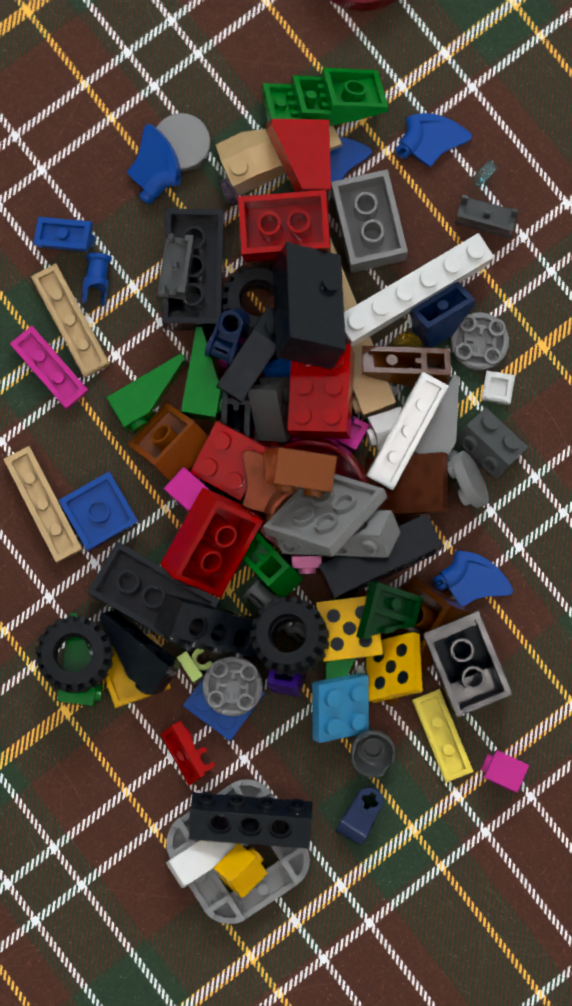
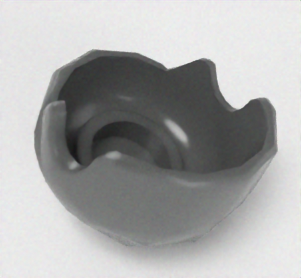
M379 730L364 731L355 738L351 745V763L357 773L367 778L381 777L394 763L395 745L387 734Z

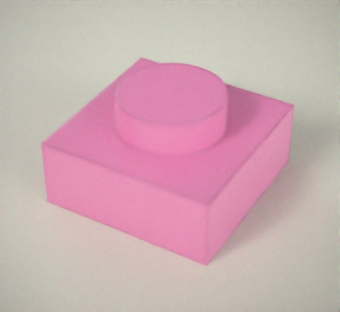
M292 556V568H298V574H316V568H319V565L322 564V556Z

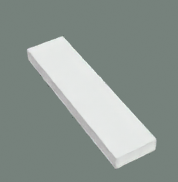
M421 372L366 475L368 478L390 490L395 488L449 387L447 384L425 372Z

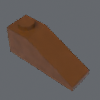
M362 346V375L413 388L421 372H425L448 385L451 376L450 348Z

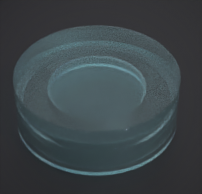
M490 159L473 176L471 181L477 187H480L498 169V166Z

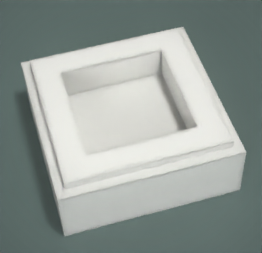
M487 370L481 400L510 405L515 375Z

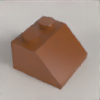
M166 402L127 445L170 482L183 467L189 470L194 465L208 436L193 420Z
M281 447L264 450L266 484L276 486V492L293 494V489L305 490L304 496L322 498L323 493L332 492L337 456Z

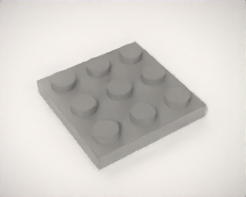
M334 474L332 492L323 493L322 498L304 496L305 490L298 489L269 519L263 528L268 536L333 557L388 497L384 488Z

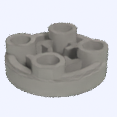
M185 113L173 114L163 119L156 128L171 143L177 155L181 172L200 168L210 151V136L204 123L197 117Z
M477 312L469 314L451 336V350L455 359L467 369L474 371L492 369L504 359L509 347V336L506 326L502 320L488 313Z
M464 450L454 454L452 460L448 462V473L453 479H457L461 488L458 490L461 502L464 506L471 504L476 508L488 504V490L473 458Z
M240 657L222 658L214 662L204 676V697L210 707L219 714L229 717L244 715L251 711L261 698V676L256 667L246 659Z

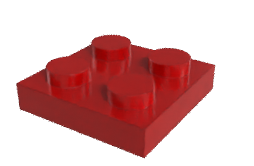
M216 421L190 473L232 497L243 501L247 490L243 452L251 450L264 455V450H269L270 448L230 426Z

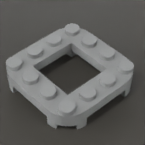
M249 779L235 781L217 793L221 795L240 794L248 797L268 796L275 799L272 792L264 784ZM190 812L178 818L168 832L167 852L170 859L200 841L189 840ZM271 846L279 861L266 869L268 874L243 899L234 891L229 893L214 869L194 880L188 886L211 919L223 924H236L244 921L304 879L310 865L308 849Z

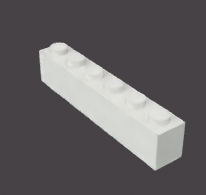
M477 233L345 311L346 344H351L352 347L409 314L411 309L454 283H461L486 268L494 258V255L480 234Z

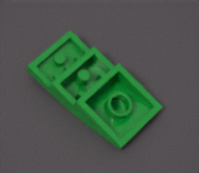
M322 68L321 76L293 75L291 84L263 83L261 89L268 122L271 119L329 120V126L385 113L389 108L378 70Z

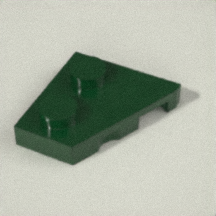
M371 581L356 637L370 639L373 635L395 632L399 628L406 629L416 626L423 597Z

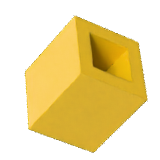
M240 843L213 867L224 884L242 899L268 874L261 864L264 861L263 857L254 848L251 847L247 850Z

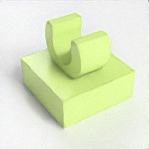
M196 649L192 654V658L187 651L176 657L182 663V667L194 684L204 677L200 671H207L213 664L211 661L204 665L197 662L198 656L205 652L203 649Z

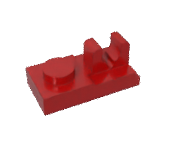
M182 721L171 725L160 734L188 786L204 777L206 772L215 767L214 761L209 764L202 762L201 755L206 753L207 749L205 747L198 750L195 749L192 735L184 727Z

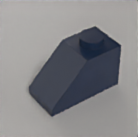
M459 282L454 283L411 309L412 331L427 348L436 346L455 333L475 305V299Z

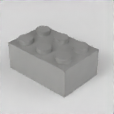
M388 169L331 182V194L350 273L407 261L408 250Z

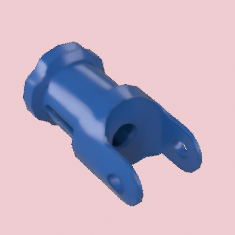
M87 253L88 269L87 277L83 278L82 303L86 302L88 288L93 287L101 291V307H104L109 287V280H107L108 263L112 261V256L103 253Z

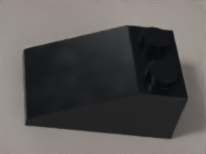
M479 611L423 633L440 685L454 716L460 717L512 695Z

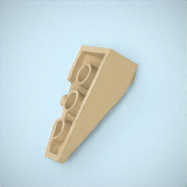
M333 125L329 126L330 152L343 146ZM266 129L241 132L216 144L222 165L232 187L239 196L286 174Z

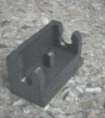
M463 194L455 224L510 239L519 209L502 207L473 199Z
M173 233L168 234L165 240L157 296L187 300L195 247L194 235L185 234L184 238H178Z
M289 377L259 378L261 385H252L248 392L257 439L259 441L287 442L291 438L287 431Z

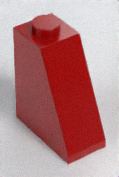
M271 119L266 124V131L294 191H330L329 120Z

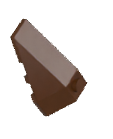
M412 576L404 591L423 597L416 626L406 629L399 628L395 632L388 633L387 637L391 638L411 632L420 634L421 671L423 674L433 663L423 633L469 615L471 612L451 597ZM401 697L385 700L384 702L393 707Z

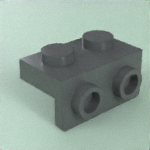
M484 408L470 421L456 438V442L495 479L501 477L507 468L528 448L488 408Z

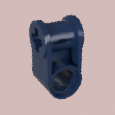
M234 308L220 314L213 334L207 343L205 356L209 358L211 356L226 361L228 366L230 365L243 344L250 326V317L245 310ZM230 315L236 316L239 320L237 330L232 329L229 325Z
M373 787L361 789L351 806L347 808L335 831L362 846L374 825L375 818L382 808L383 797L381 793ZM371 792L375 793L374 799L377 801V805L375 807L370 805L368 809L364 808L365 802L361 799L362 796H369Z

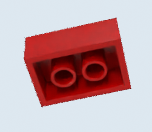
M326 190L238 197L241 254L244 262L275 260L286 242L331 253Z
M346 344L345 352L332 370L291 361L287 431L292 438L351 439L355 352L351 344Z
M202 487L160 565L174 579L221 598L263 520L250 508Z

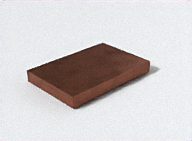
M448 453L412 454L393 490L368 478L370 485L384 488L388 497L376 510H392L394 516L447 512ZM365 458L366 475L375 458Z

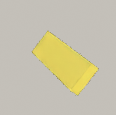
M438 689L413 699L412 702L445 783L474 772L441 690Z

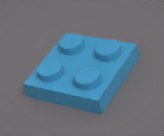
M357 673L312 682L314 741L321 743L369 731V675Z

